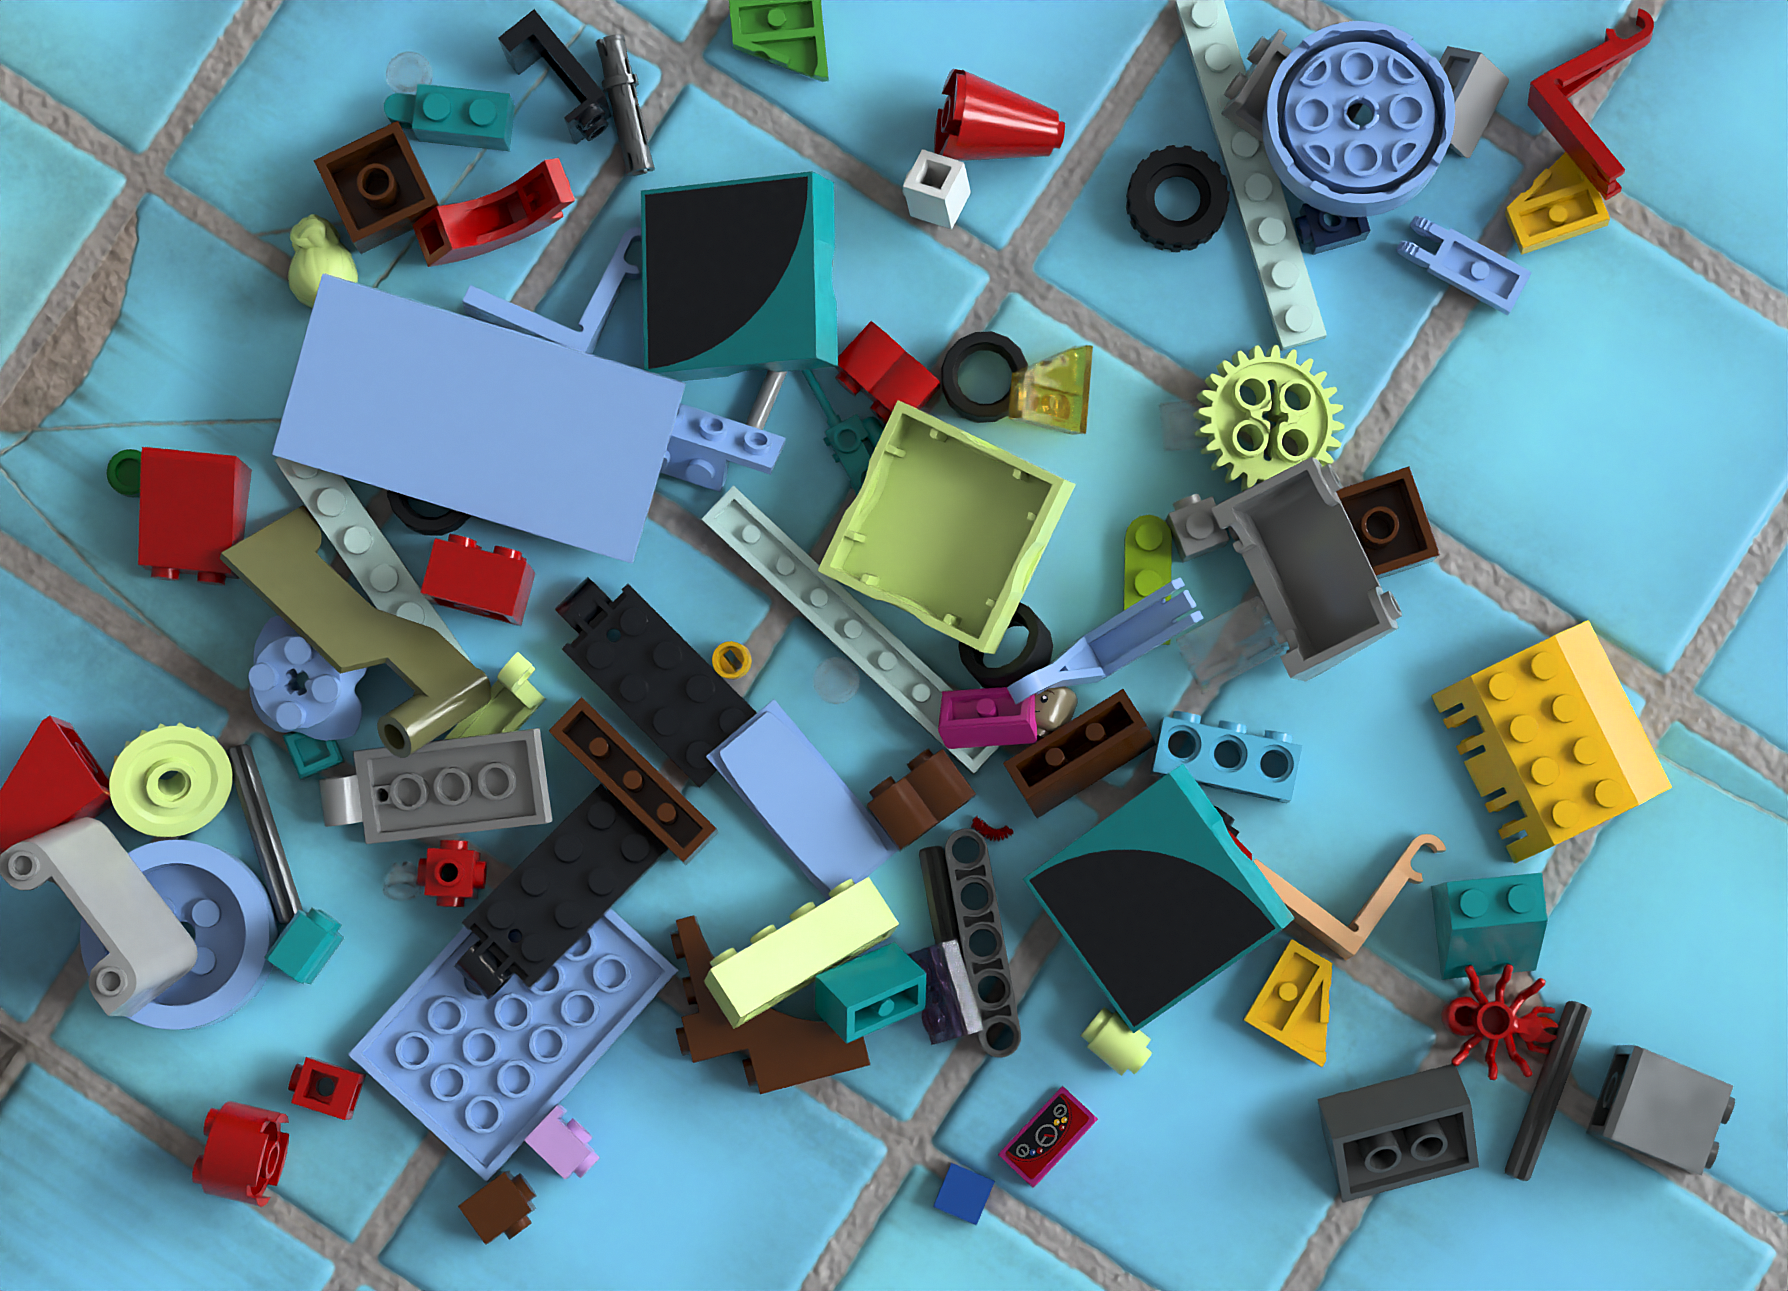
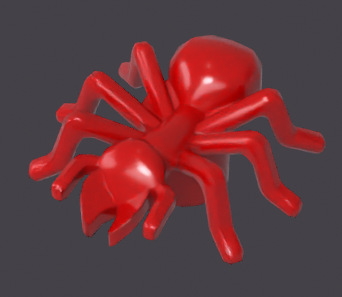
M1511 964L1504 966L1502 976L1496 982L1495 1001L1492 1002L1488 1001L1481 991L1479 978L1472 965L1466 966L1465 972L1470 981L1469 990L1478 1002L1466 996L1453 998L1443 1006L1441 1012V1020L1446 1030L1457 1036L1474 1034V1036L1460 1046V1051L1452 1058L1451 1063L1453 1066H1459L1466 1059L1469 1051L1479 1042L1489 1040L1485 1062L1488 1066L1489 1079L1496 1080L1498 1066L1495 1062V1053L1499 1039L1503 1038L1510 1060L1520 1068L1525 1077L1532 1076V1070L1516 1050L1512 1035L1517 1033L1526 1042L1528 1050L1549 1054V1049L1535 1046L1533 1041L1546 1043L1557 1038L1556 1035L1548 1034L1543 1029L1549 1027L1557 1028L1558 1024L1547 1017L1537 1016L1538 1013L1553 1014L1555 1013V1008L1536 1006L1530 1013L1520 1018L1515 1014L1525 1000L1536 994L1545 985L1546 981L1543 978L1537 979L1531 986L1522 990L1508 1007L1504 1004V991L1506 984L1511 979L1513 971Z

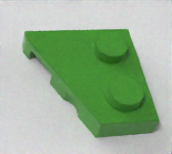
M729 0L734 49L818 81H829L821 0Z

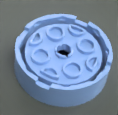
M1371 21L1342 22L1327 26L1310 34L1282 61L1273 78L1264 105L1262 117L1263 142L1275 173L1282 183L1299 199L1316 209L1333 215L1368 217L1383 214L1402 206L1422 191L1432 179L1446 154L1453 135L1455 124L1454 96L1448 77L1435 56L1432 58L1424 48L1413 41L1414 37L1400 29L1383 23ZM1360 103L1368 106L1372 111L1373 120L1363 127H1359V125L1351 122L1346 113L1347 109L1353 104Z
M164 840L149 843L130 851L128 855L180 923L188 922L193 926L196 934L194 942L197 946L198 957L194 967L186 975L132 1017H125L153 1028L189 1030L211 1026L233 1016L234 1013L243 1008L259 993L273 968V964L266 960L264 956L277 940L279 930L277 916L268 890L242 860L227 851L200 842ZM82 917L80 926L81 953L88 976H90L92 968L107 956L109 951Z

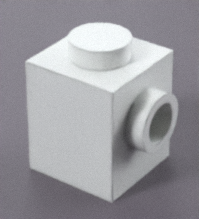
M923 149L913 168L906 175L902 190L903 195L906 197L910 216L949 229L953 228L971 193L964 162Z

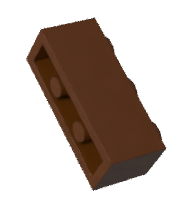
M1121 689L1003 764L1036 818H1039L1152 748L1156 743L1147 724L1124 689Z

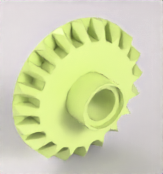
M181 722L177 726H165L160 723L157 729L148 732L141 730L139 737L132 742L126 741L123 751L119 756H114L112 771L108 772L110 798L118 815L135 830L156 837H176L202 828L222 810L228 800L232 787V768L225 749L222 748L214 736L204 733L198 726L194 729L186 727ZM167 771H178L171 779H159Z

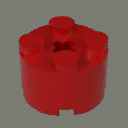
M233 1101L226 1102L221 1109L211 1108L206 1116L203 1133L205 1136H208L204 1155H199L194 1164L192 1172L193 1183L201 1184L205 1194L258 1207L265 1206L271 1197L263 1196V1193L268 1184L277 1186L285 1164L289 1134L281 1132V1123H289L288 1116L284 1113Z

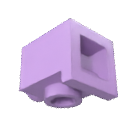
M557 1105L524 1141L564 1179H568L573 1173L581 1178L600 1157L588 1144L593 1138L592 1135L574 1118L566 1123L562 1117L567 1110L562 1105Z

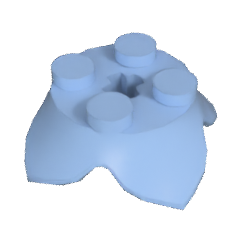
M279 615L272 617L264 625L256 640L254 666L250 669L248 675L250 683L249 694L253 709L264 724L278 732L287 733L295 731L314 739L325 741L353 736L359 728L363 715L362 703L355 694V686L366 674L368 667L340 674ZM306 672L309 679L305 682V687L301 688L297 682V674Z

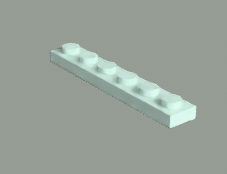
M281 457L275 459L274 461L376 608L435 629L467 660L472 662L431 602L420 593L421 588L344 477Z

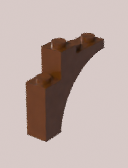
M693 915L676 920L678 930L670 932L677 960L686 958L690 976L682 978L686 998L689 1005L698 1004L699 1008L698 1013L681 1017L684 1027L676 1028L682 1056L691 1054L693 1063L748 1049L751 1058L742 1060L749 1087L758 1085L760 1094L871 1065L864 1037L846 1044L826 1022L795 1018L769 1008L733 1029L704 983L709 970L712 968L710 962L715 957L702 935L697 917Z

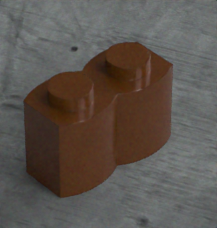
M929 748L907 764L911 770L909 774L898 782H895L893 777L890 776L869 792L873 800L867 804V808L899 852L961 808L976 795L943 749L936 754H933Z

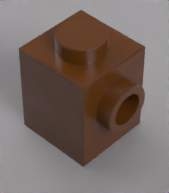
M508 1170L458 1207L485 1245H487L503 1233L510 1240L532 1224L527 1215L537 1209L531 1201L537 1195L521 1173L514 1177Z

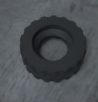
M1175 145L1166 146L1164 150L1159 151L1157 149L1151 152L1146 160L1142 159L1131 176L1126 194L1127 215H1130V224L1133 229H1137L1141 234L1140 238L1146 243L1149 241L1154 244V247L1157 249H1169L1171 252H1180L1183 249H1188V251L1196 249L1199 244L1203 242L1205 244L1212 238L1213 234L1222 225L1227 212L1230 191H1227L1228 181L1226 175L1221 173V167L1216 160L1213 162L1204 151L1201 150L1199 152L1186 145L1183 147H1175ZM1168 178H1186L1193 182L1199 191V208L1193 216L1186 220L1173 221L1167 219L1158 211L1155 205L1156 189Z

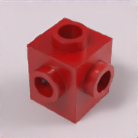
M440 840V848H427V858L419 859L418 886H425V896L436 897V906L464 907L465 899L478 900V890L485 889L487 863L486 861H480V852L468 850V841ZM447 864H454L457 867L458 875L453 881L446 882L442 878V868Z

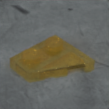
M1074 346L1013 372L1008 419L1071 435L1086 434L1093 346Z

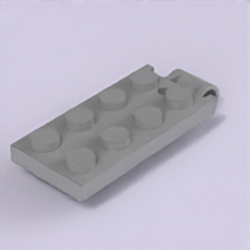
M540 728L431 741L406 758L393 755L386 747L353 751L356 775L337 776L319 780L325 826L346 825L363 821L366 844L552 822ZM383 789L388 792L387 800L382 796Z

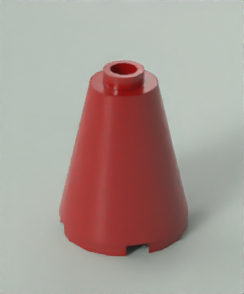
M953 68L949 72L942 94L948 95L943 109H938L934 153L958 161L1048 157L1054 148L1060 149L1065 134V122L1059 121L1058 111L965 70Z

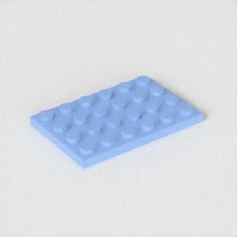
M612 909L533 988L529 990L523 984V980L514 973L511 979L489 1000L454 967L465 952L480 940L471 930L463 927L348 1055L479 1176L488 1182L525 1142L524 1139L564 1099L679 971ZM511 932L508 935L509 940L514 943L522 939L518 932Z

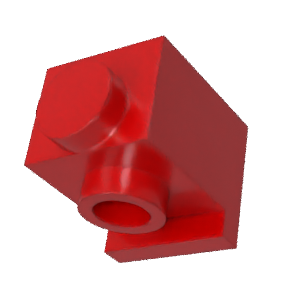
M306 1057L304 1065L296 1064L290 1078L288 1090L294 1092L291 1103L342 1120H350L353 1117L366 1074L313 1057ZM323 1078H330L334 1082V1091L329 1096H324L319 1091V1083Z

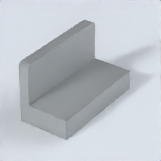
M1447 46L1439 63L1448 77L1455 104V124L1449 147L1460 157L1470 158L1509 83V79L1481 52Z

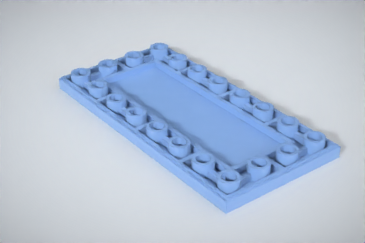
M325 273L321 277L272 455L632 564L686 383Z

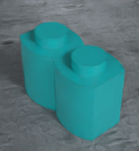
M312 907L309 912L298 910L264 957L297 982L312 984L343 941L344 937L338 933L342 924L320 909L316 910Z

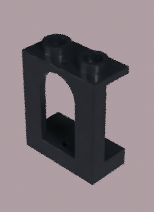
M535 9L498 37L507 62L518 75L542 57L581 103L564 117L575 144H578L584 138L587 141L593 140L608 127L609 123L606 120L612 115L605 93Z

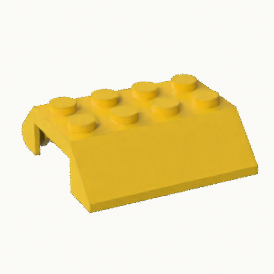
M1589 620L1545 639L1431 695L1439 713L1461 703L1465 708L1443 719L1447 729L1461 726L1467 723L1468 719L1476 716L1483 730V733L1477 736L1472 735L1462 740L1456 748L1459 754L1462 755L1481 745L1484 746L1485 752L1464 761V764L1481 797L1502 787L1505 788L1506 794L1485 803L1488 812L1501 811L1509 807L1510 803L1518 801L1525 815L1524 818L1514 819L1497 830L1503 840L1525 829L1527 836L1505 846L1514 864L1566 841L1672 788Z

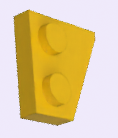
M1566 152L1549 169L1546 168L1533 181V185L1526 192L1520 193L1506 207L1505 217L1521 255L1608 226L1610 221L1600 193Z
M1290 939L1247 1011L1243 1021L1316 1065L1323 1067L1327 1055L1325 1050L1327 1023H1329V989L1332 978V963Z

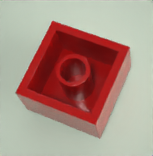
M449 534L448 541L435 538L420 593L432 604L521 626L535 577L534 570L526 562L527 559L522 557V553L502 546H495L493 553L481 550L482 547L476 545L477 541L455 534Z

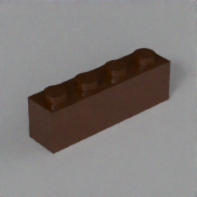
M582 697L550 728L549 732L683 864L687 865L719 833L717 828Z

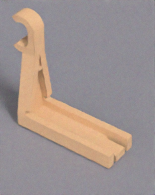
M1422 834L1413 839L1348 927L1259 860L1255 859L1253 862L1258 866L1295 918L1293 921L1343 959L1348 960L1357 953L1408 881L1413 884L1423 882L1422 873L1414 871L1411 867V859L1418 849L1425 845L1430 847L1433 853H1443L1446 851V847L1438 837L1431 834Z

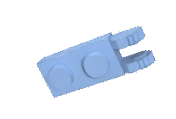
M1414 216L1410 227L1417 234L1431 241L1441 243L1437 253L1433 255L1412 242L1402 240L1396 252L1412 263L1428 268L1426 272L1508 315L1528 281L1531 272L1452 228L1448 231L1424 217Z

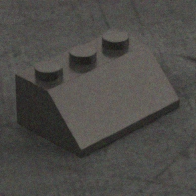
M1453 1064L1317 1099L1322 1131L1342 1203L1479 1167L1471 1102L1458 1070Z

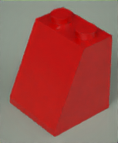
M142 447L138 565L146 570H150L151 578L159 580L179 581V574L181 573L198 575V583L223 586L225 585L226 578L239 579L220 560V555L223 551L244 540L252 469L237 456Z
M51 715L42 720L0 790V854L21 841L77 818L89 817L94 819L113 806L110 798L108 776L71 723Z

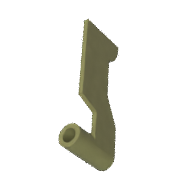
M304 505L221 553L220 560L340 674L386 663L414 690L413 697L380 717L377 723L379 737L384 746L393 755L400 758L408 757L490 702L491 685L487 675L467 660L438 631L376 609L317 554L322 540L321 531L317 521Z

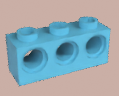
M1173 711L1172 718L1164 716L1161 719L1150 775L1163 777L1181 764H1184L1198 785L1282 803H1288L1292 800L1303 746L1293 744L1292 735L1271 730H1265L1264 737L1246 734V725L1223 720L1219 721L1218 727L1200 724L1201 716L1182 711ZM1177 733L1187 735L1193 742L1191 756L1177 758L1172 755L1168 748L1170 736ZM1229 743L1237 749L1239 761L1235 767L1224 768L1216 762L1214 751L1217 745ZM1276 753L1283 759L1285 769L1281 777L1271 778L1263 773L1260 761L1264 754Z

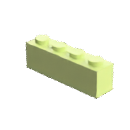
M869 877L857 884L852 879L841 883L828 893L831 898L817 907L813 902L803 905L789 916L792 922L778 930L774 925H770L750 938L751 946L739 953L734 948H730L710 962L712 968L709 970L704 983L733 1029L815 982L816 975L852 960L891 937L899 923Z

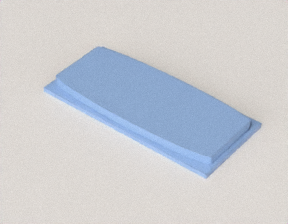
M775 699L706 755L708 760L827 901L831 899L828 893L835 887L849 879H852L855 884L859 883L898 851L879 823Z

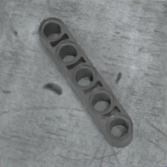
M960 829L948 838L945 845V859L977 1037L981 1048L988 1055L1006 1057L1018 1049L1021 1042V1030L988 848L984 837L979 832L972 829ZM970 838L977 843L979 856L974 862L963 864L954 858L952 847L958 839ZM969 884L981 885L987 892L988 901L979 910H970L962 904L961 891ZM986 930L995 937L996 948L991 955L980 957L971 951L969 939L975 931ZM987 976L999 978L1004 985L1002 999L994 1004L984 1002L977 992L979 982ZM997 1022L1008 1025L1013 1033L1011 1045L1004 1050L991 1048L986 1040L988 1028Z

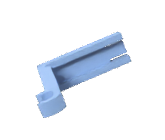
M641 227L631 228L623 234L578 324L582 328L581 332L574 331L472 285L469 286L462 300L465 314L480 321L592 354L626 277L630 279L640 278L637 265L628 264L625 258L631 245L636 241H642Z
M1181 577L1169 582L1077 639L1046 667L1023 677L1007 687L1015 704L1024 701L1035 693L1038 695L1049 688L1099 682L1204 619L1200 611H1196L1177 622L1176 619L1196 607L1188 590L1183 591L1167 602L1164 599L1185 586Z

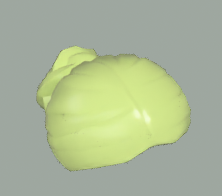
M311 214L308 217L302 218L298 224L294 225L290 232V240L292 241L295 254L291 260L288 272L289 287L300 303L313 309L322 274L326 273L357 283L359 279L358 272L351 253L340 242V234L328 220L316 214Z

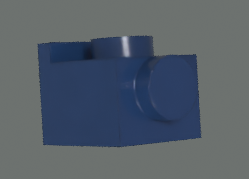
M1307 203L1302 205L1299 211L1300 217L1295 218L1299 239L1302 244L1309 243L1312 255L1364 241L1371 231L1367 217L1339 216L1340 224L1334 227L1329 226L1324 221V215L1327 212L1316 209Z

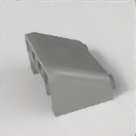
M1313 457L1211 508L1220 529L1223 530L1228 527L1232 538L1236 541L1232 543L1237 553L1242 554L1279 633L1276 636L1279 645L1289 646L1286 654L1280 656L1289 677L1302 681H1308L1395 631L1398 629L1396 619L1402 617L1401 609L1391 591L1383 592L1336 491L1342 489L1335 470L1329 463L1322 466Z
M89 817L77 818L21 841L0 854V875L10 886L25 891L34 890L47 881L55 883L109 951V954L92 968L88 978L89 989L93 997L108 1016L132 1017L194 967L198 955L197 946L193 938L109 828L101 821Z

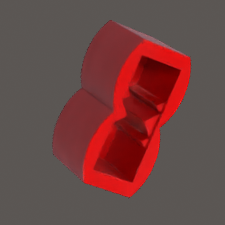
M872 321L838 356V367H835L839 372L835 379L840 385L854 396L860 391L873 402L869 409L884 424H887L898 400L921 410L940 389V381Z

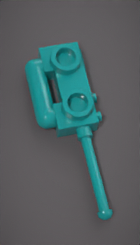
M811 369L801 370L828 419L826 422L830 429L825 431L826 437L823 440L827 447L832 446L835 452L832 454L833 459L836 463L841 462L850 479V485L855 494L858 495L866 478L871 458L862 442L869 440L872 448L875 449L884 429L875 417H867L860 420L858 414H855L842 421L840 416L836 415Z

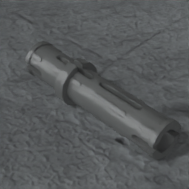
M617 34L603 37V39L596 41L605 79L601 83L603 92H608L617 135L624 158L626 176L646 174L647 171L655 170L650 154L643 117L637 98L636 86L639 85L637 74H632L624 35Z

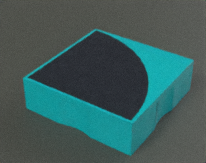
M813 171L641 190L645 371L678 381L728 377L749 370L785 372L838 367L837 301L832 285V261L835 250L834 182Z
M1184 764L1163 776L1023 878L1133 1034L1277 934L1295 919L1258 866L1235 844L1224 824L1223 818Z

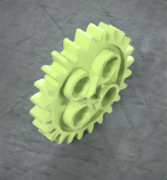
M1259 345L1249 350L1248 358L1240 350L1232 356L1233 365L1224 360L1216 366L1220 376L1212 373L1204 380L1211 390H1203L1197 394L1196 398L1207 405V407L1200 408L1193 413V417L1205 421V426L1194 433L1197 437H1208L1210 442L1200 452L1201 454L1215 453L1217 459L1211 466L1213 471L1222 466L1229 469L1225 477L1227 484L1238 476L1242 478V492L1253 487L1255 483L1259 484L1310 457L1317 459L1322 466L1328 463L1331 465L1334 460L1326 451H1335L1341 447V443L1332 437L1331 434L1338 433L1344 429V424L1332 420L1333 415L1343 410V405L1330 404L1328 399L1337 392V388L1323 389L1321 383L1327 373L1323 371L1313 376L1310 373L1313 359L1311 358L1301 365L1296 364L1297 352L1294 349L1283 358H1280L1278 345H1273L1269 348L1265 357ZM1268 381L1274 383V393L1272 395ZM1240 386H1246L1253 390L1256 395V404L1254 406L1248 405L1242 400L1239 392ZM1285 391L1294 392L1298 396L1301 404L1300 410L1291 409L1287 405L1284 397ZM1268 412V420L1276 422V426L1271 430L1270 422L1262 420V415ZM1238 431L1246 432L1251 436L1254 444L1253 451H1247L1240 447L1237 442ZM1283 436H1288L1295 440L1298 445L1297 456L1289 455L1282 446ZM1266 447L1270 461L1264 459V449Z

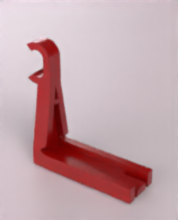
M1639 8L1636 26L1642 29L1640 32L1628 39H1622L1616 35L1615 29L1606 28L1605 42L1565 62L1530 82L1527 105L1606 201L1621 192L1622 187L1616 179L1625 173V168L1569 102L1568 98L1617 63L1650 43L1654 21L1648 12Z

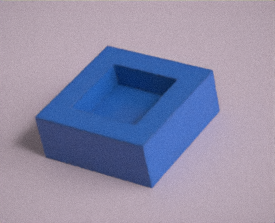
M951 1162L933 1207L977 1225L995 1181Z

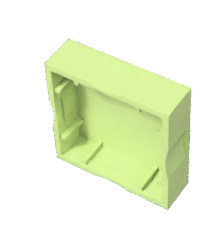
M898 400L869 460L862 488L855 500L845 511L817 571L875 600L888 602L915 615L924 624L983 653L995 654L1076 484Z

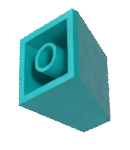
M1542 873L1451 881L1431 886L1441 980L1468 977L1465 972V967L1468 965L1474 967L1477 976L1502 974L1506 964L1513 966L1512 973L1535 971L1537 969L1548 922Z

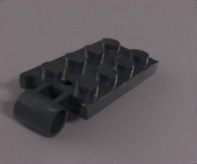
M587 577L555 608V611L579 634L571 644L567 643L562 650L700 788L717 771L706 755L757 712L628 583L621 589L623 592L612 601ZM617 629L620 632L621 637L617 642L608 640L607 633L609 630Z
M600 784L462 921V925L467 930H471L480 940L465 952L454 967L488 1000L511 979L514 973L523 980V984L530 990L667 853L668 848ZM511 932H518L522 939L514 943L509 940L508 935Z

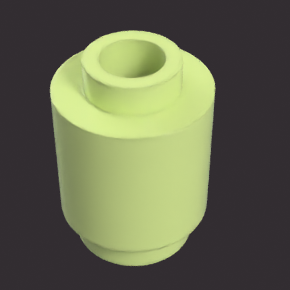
M1105 1007L1100 1010L1080 1035L1089 1043L1087 1048L1121 1076L1127 1069L1136 1074L1152 1054L1146 1048L1151 1039L1141 1030L1133 1034L1117 1011L1111 1013Z

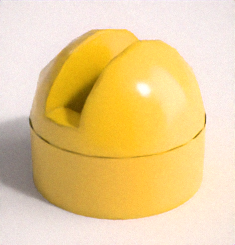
M727 641L720 644L712 656L714 670L717 674L727 679H739L746 675L751 667L752 659L749 650L737 642ZM730 650L742 664L739 671L725 655Z

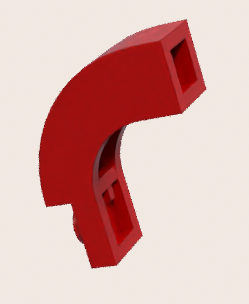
M547 159L517 181L496 192L465 202L436 206L412 224L427 266L444 265L486 254L543 230L563 218L562 210L573 203L575 198L560 159Z

